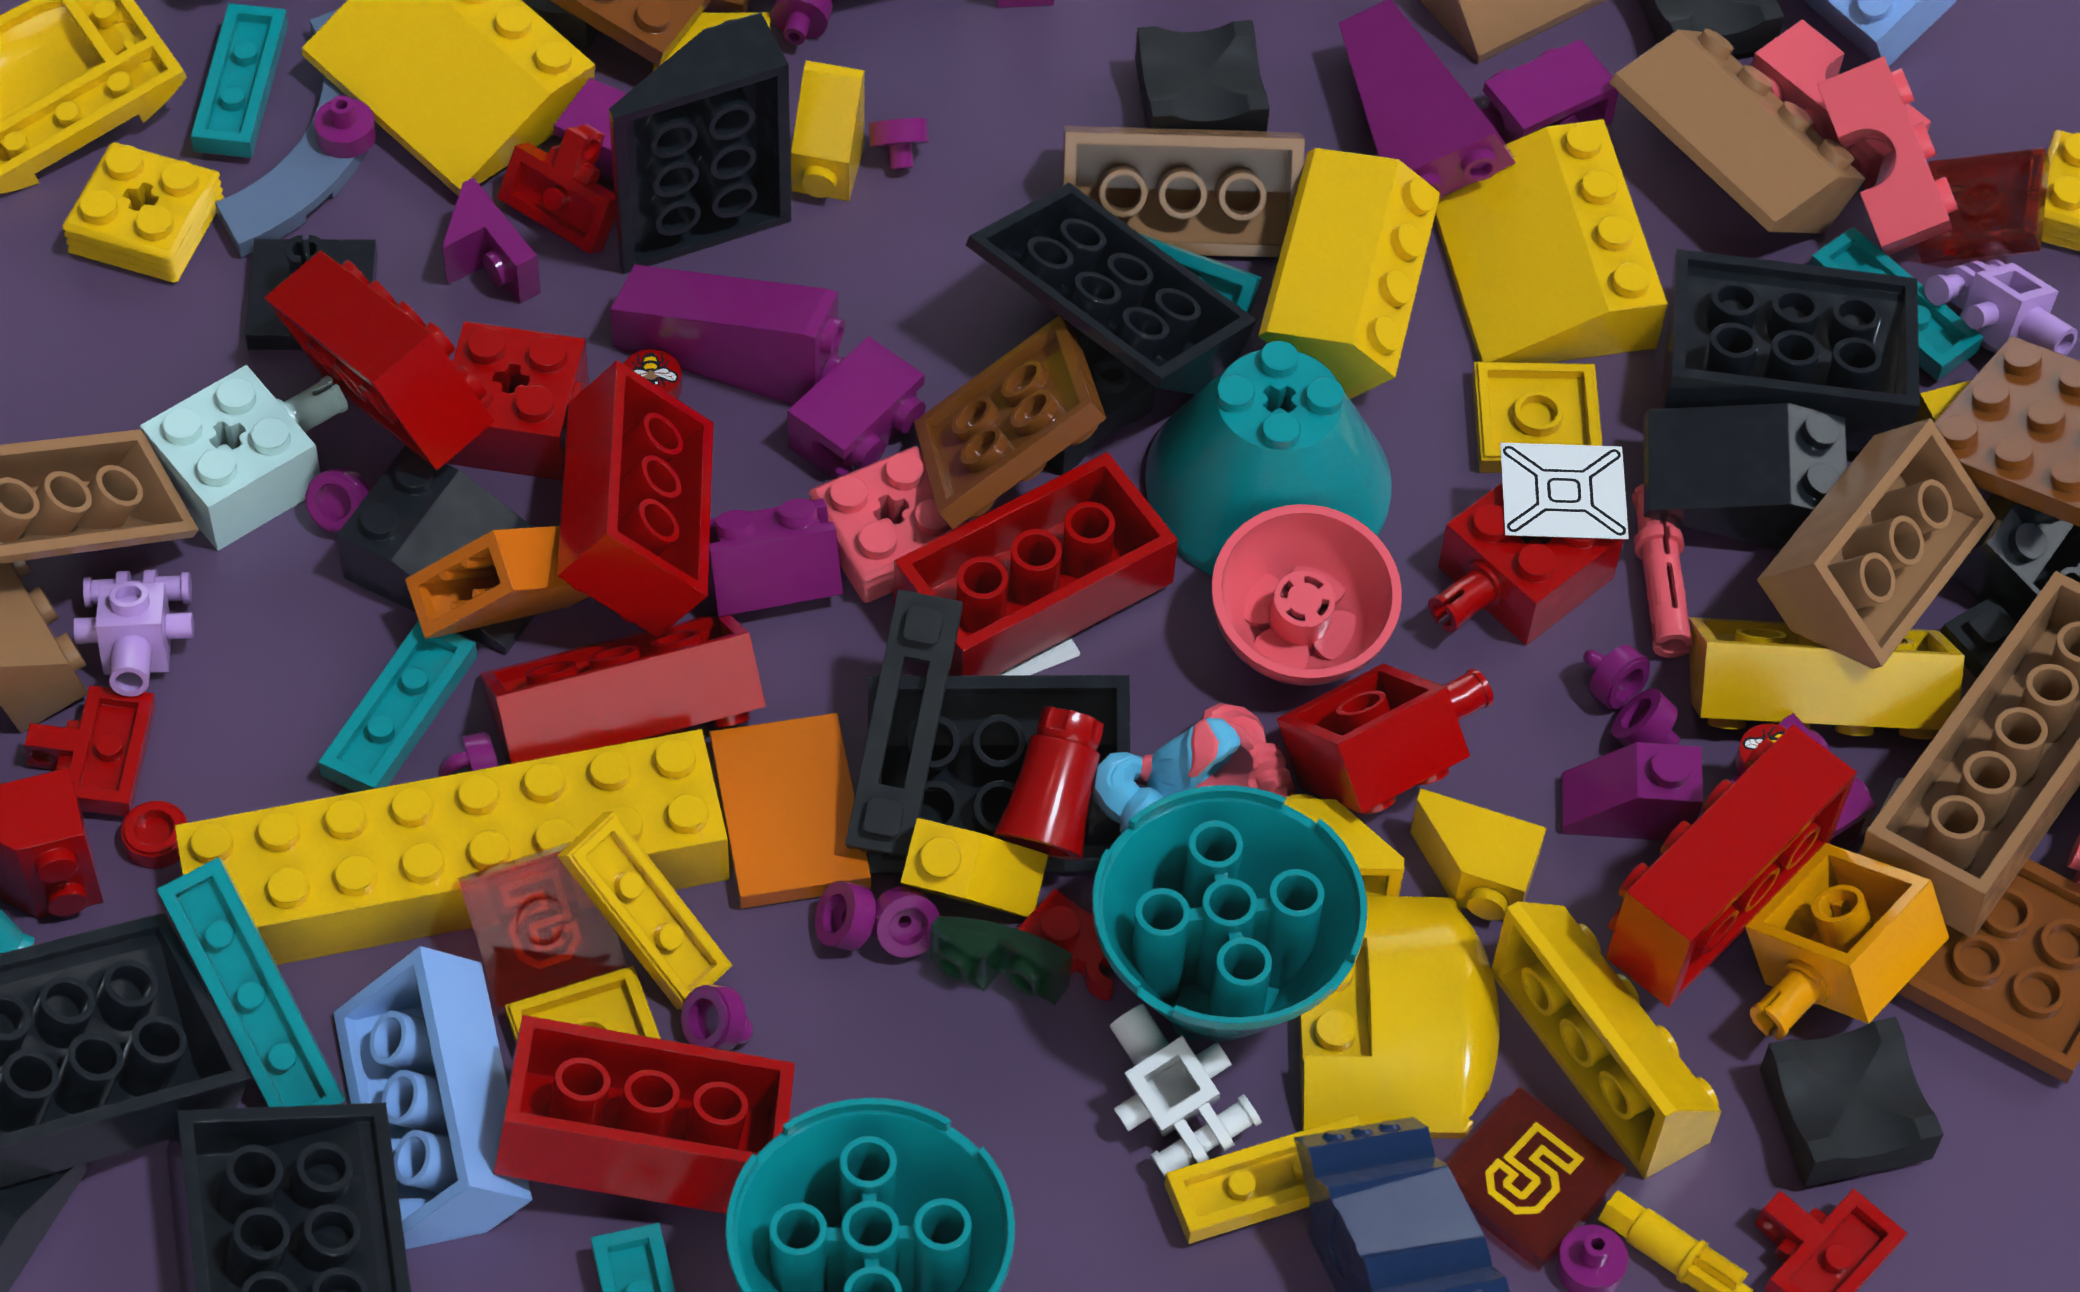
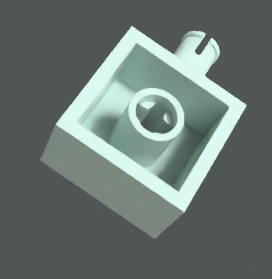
M245 365L141 424L140 429L145 434L197 527L216 550L219 551L305 500L309 483L316 475L321 474L316 445L305 432L336 414L348 410V404L338 384H334L333 379L328 375L320 379V382L283 402L280 399H276L252 370Z

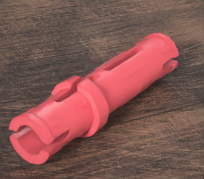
M1641 484L1634 489L1635 494L1632 493V502L1635 506L1638 533L1634 536L1633 544L1634 552L1642 560L1646 598L1653 636L1652 648L1654 653L1661 657L1675 658L1689 653L1691 646L1694 645L1690 631L1686 591L1680 562V554L1685 546L1681 530L1675 527V524L1644 517V484Z

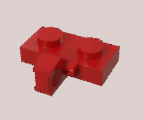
M583 123V125L574 128L568 127L561 146H552L549 153L544 152L529 142L515 145L497 198L585 252L592 254L603 251L616 216L615 194L596 183L599 180L601 170L593 166L599 159L605 134L587 123Z
M89 685L81 720H68L66 727L29 724L24 744L28 766L53 771L69 768L81 811L126 817L133 809L156 710L155 694L144 692L137 696H123L116 693L112 688Z
M1854 1188L1829 1215H1826L1817 1208H1813L1808 1214L1780 1190L1761 1210L1754 1224L1777 1246L1774 1254L1784 1263L1769 1279L1764 1290L1766 1292H1858L1901 1245L1908 1233Z

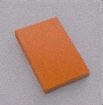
M838 713L710 731L711 750L741 909L821 897L826 888L836 881H845L871 889V875L866 852L857 848L850 849L845 845L855 796Z

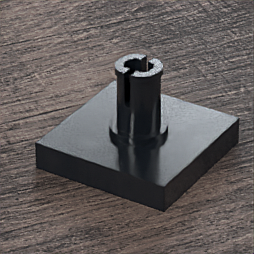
M297 235L290 239H254L245 330L248 350H302L264 297L320 250L340 265L346 260H350L371 283L373 280H376L378 258L376 240L320 239L314 235H309L308 239H303V235Z

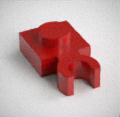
M1054 889L1013 933L1012 946L1063 983L1075 971H1078L1085 976L1086 986L1092 995L1098 999L1109 1001L1113 997L1114 982L1102 975L1101 971L1112 967L1099 945L1093 916Z

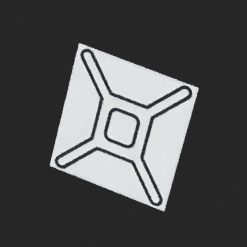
M1500 443L1506 536L1629 539L1621 446Z

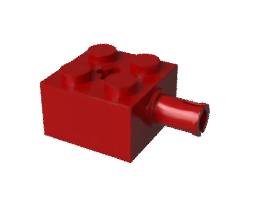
M464 321L452 362L457 369L461 366L467 368L483 386L487 395L480 401L495 422L446 464L563 481L569 402L589 385L585 338Z
M1500 483L1446 524L1438 567L1454 583L1428 601L1430 615L1437 624L1450 616V619L1443 624L1442 629L1453 633L1463 623L1484 608L1527 646L1614 579L1624 539L1506 536L1503 484Z
M1382 663L1280 716L1276 720L1300 787L1326 799H1336L1343 806L1360 814H1371L1390 807L1396 801L1395 796L1416 785L1431 784L1443 779L1449 774V767L1470 757L1459 721L1482 708L1491 706L1494 697L1485 676L1479 670H1474V668L1469 669L1462 676L1441 685Z

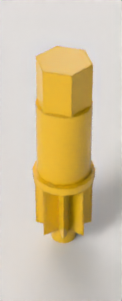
M1619 1190L1614 1193L1598 1218L1601 1223L1625 1238L1628 1244L1675 1274L1676 1280L1680 1283H1686L1698 1292L1754 1291L1743 1283L1749 1274L1748 1272L1711 1249L1709 1244L1703 1239L1698 1241L1652 1209L1644 1208Z

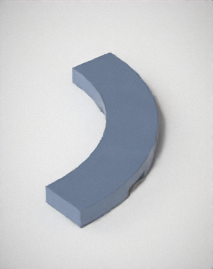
M337 10L310 19L312 35H314L331 18V16ZM325 76L323 77V89L316 112L322 105L333 98L342 95L346 96ZM313 117L302 139L274 169L241 191L215 202L217 216L240 257L253 252L254 239H280L307 221V214L317 208L327 197L332 199L342 190L357 171L367 152L360 156L346 159L326 154L317 143ZM374 121L375 130L377 131L379 125Z

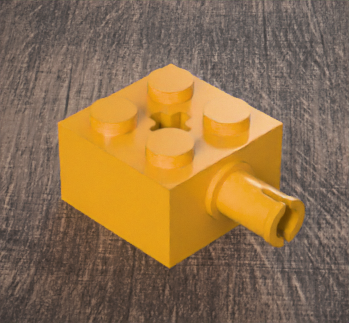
M1825 843L1745 926L1764 983L1773 987L1758 1003L1751 1007L1749 1011L1750 1017L1760 1031L1769 1037L1773 1034L1776 1040L1783 1039L1788 1034L1789 1029L1813 1004L1824 1006L1869 1024L1949 939L1931 879Z

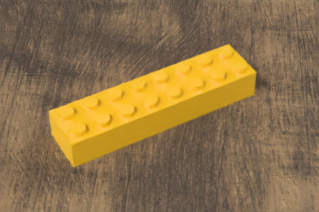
M702 729L175 825L182 874L185 875L218 857L222 858L276 965L511 921L517 910L538 904L539 900L538 897L505 907L499 885L557 867L569 909L593 906L595 904L557 855L603 812H615L674 890L730 880L728 838ZM552 876L508 890L511 898L543 887L549 908L524 915L521 919L562 911Z

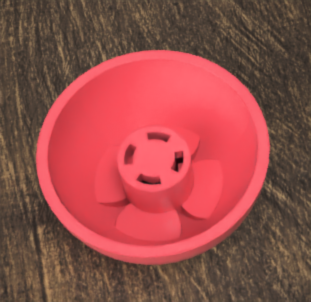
M1306 504L1286 505L1267 510L1252 517L1228 538L1218 555L1213 570L1212 604L1218 627L1224 639L1235 654L1250 668L1265 677L1285 684L1298 686L1324 685L1344 679L1358 672L1370 663L1385 647L1395 629L1401 611L1402 587L1396 564L1384 543L1360 521L1345 513L1324 506ZM1290 613V614H1291L1292 616H1294L1295 618L1302 619V620H1304V621H1300V620L1294 619L1293 617H1291V616L1288 615V614Z

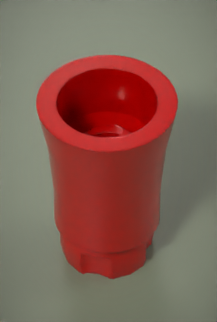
M1055 707L1043 708L1039 717L1036 735L1030 736L1023 765L1010 801L993 834L995 838L1048 854L1049 857L1071 861L1083 860L1086 818L1092 785L1100 759L1097 749L1103 733V723L1097 721L1094 717L1073 710Z

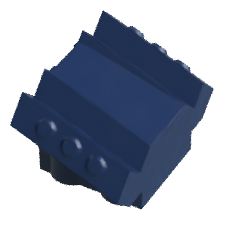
M1414 1117L1294 1137L1310 1199V1223L1307 1234L1336 1292H1510L1506 1276L1492 1265L1486 1237L1455 1180L1449 1165L1435 1156L1428 1126Z

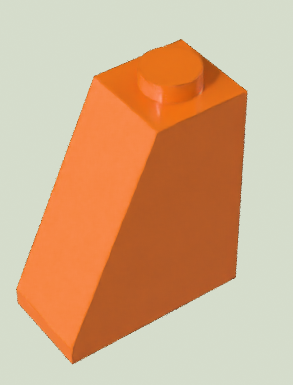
M560 526L492 530L407 577L405 581L424 638H436L566 608L588 598L587 594L574 590L566 581L557 577Z

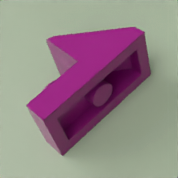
M474 177L463 182L443 242L442 252L446 282L448 284L454 283L485 267L494 284L498 287L505 285L520 304L541 294L538 258L535 252Z

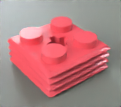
M916 446L814 487L809 491V500L824 498L827 505L828 522L833 521L836 528L840 566L860 599L866 603L894 592V560L955 530L951 528L937 511L922 451ZM967 520L964 521V522H963L962 524H960L959 526H957L956 528H958V527H960V526H962V525L968 523Z

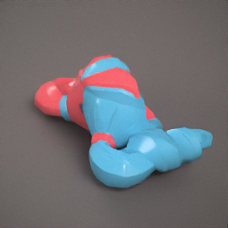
M1218 703L1205 710L1201 720L1189 730L1170 740L1154 754L1140 757L1128 752L1110 753L1097 766L1092 794L1093 801L1106 817L1120 824V832L1123 833L1128 827L1129 819L1140 810L1168 795L1187 789L1214 785H1236L1265 790L1285 798L1294 795L1296 790L1290 771L1285 768L1286 759L1282 751L1276 744L1267 743L1264 727L1258 717L1244 707ZM1136 783L1146 785L1147 787L1139 788Z

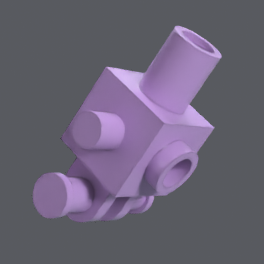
M1997 259L1985 263L1972 261L1950 267L1945 270L1943 275L1931 276L1925 283V295L1932 304L1943 305L1950 301L1963 309L1960 317L1970 328L1975 329L1983 336L1981 346L1989 351L1997 353L2006 341L2013 336L2067 356L2077 341V330L2051 314L2059 291L2014 263L2005 265Z
M154 569L144 570L143 580L131 581L129 571H117L116 579L93 580V577H84L83 598L85 608L92 609L97 605L96 617L74 618L75 643H98L103 674L110 675L109 684L111 688L123 696L140 695L149 686L150 673L169 672L172 639L194 638L193 613H170L168 601H183V604L192 603L190 572H182L181 575L158 576L157 570Z

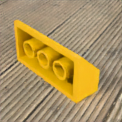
M1314 148L1307 152L1258 336L1267 343L1273 341L1288 342L1298 352L1309 355L1321 362L1335 376L1350 399L1395 378L1440 192L1399 159Z
M1689 617L1690 631L1694 641V645L1691 646V651L1689 652L1691 704L1700 718H1708L1707 724L1712 727L1743 729L1746 728L1747 720L1771 721V724L1779 725L1784 718L1794 713L1809 730L1810 724L1835 725V731L1841 734L1869 736L1873 735L1874 727L1899 728L1898 734L1904 737L1933 739L1960 703L1965 656L1939 630L1911 629L1882 667L1871 669L1791 631L1785 622Z
M1518 901L1508 906L1491 968L1493 977L1644 1180L1709 1144L1721 1114L1715 1092L1706 1080L1701 1077L1695 1078L1679 1057L1677 1044L1669 1031L1661 1025H1655L1640 1006L1639 996L1630 980L1622 974H1616L1601 955L1598 940L1590 928L1585 924H1578L1565 906Z

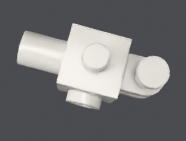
M1144 1004L1131 1009L1110 1024L1109 1027L1135 1065L1125 1072L1126 1080L1135 1095L1115 1107L1116 1114L1128 1132L1151 1117L1163 1137L1176 1130L1181 1138L1161 1152L1156 1150L1150 1154L1164 1177L1167 1172L1189 1166L1194 1162L1199 1163L1209 1160L1207 1152L1218 1145L1226 1152L1235 1146L1232 1140L1233 1137L1253 1124L1256 1127L1262 1123L1254 1107L1244 1094L1237 1098V1103L1218 1115L1211 1106L1220 1101V1093L1211 1081V1078L1232 1065L1218 1042L1196 1056L1183 1036L1169 1044ZM1200 1114L1206 1125L1193 1132L1187 1122Z

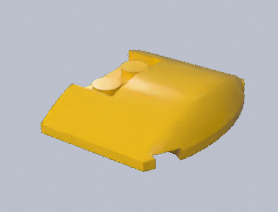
M30 0L0 15V194L39 184L36 173L137 115L143 123L146 122L172 97L187 79L180 64L134 0Z
M1366 896V929L1354 966L1345 980L1330 996L1308 1012L1298 1016L1302 1131L1358 1114L1362 1125L1414 1117L1428 1126L1431 1138L1465 1139L1474 1123L1469 1118L1473 1115L1483 1098H1487L1498 1057L1500 1037L1498 997L1486 951L1475 929L1461 913L1462 908L1453 897Z

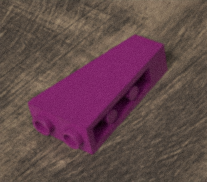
M1385 0L1338 23L1379 157L1402 161L1440 192L1439 200L1443 196L1474 182L1486 180L1496 172L1516 164L1512 152L1494 126L1393 0Z
M634 265L610 309L613 347L631 353L647 349L661 350L672 355L683 370L794 405L844 359V357L839 356L838 349L844 335L845 321L838 318V292L827 288Z

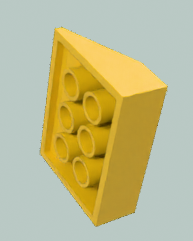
M347 0L302 47V56L346 96L367 104L373 112L374 121L457 196H459L463 182L474 177L480 184L508 166L515 145L529 142L537 147L554 136V124L589 78L594 79L595 64L522 0Z
M1604 119L1548 126L1510 142L1506 145L1512 152L1516 164L1496 172L1486 180L1474 182L1443 196L1438 201L1434 220L1479 362L1553 363L1657 348L1668 303Z

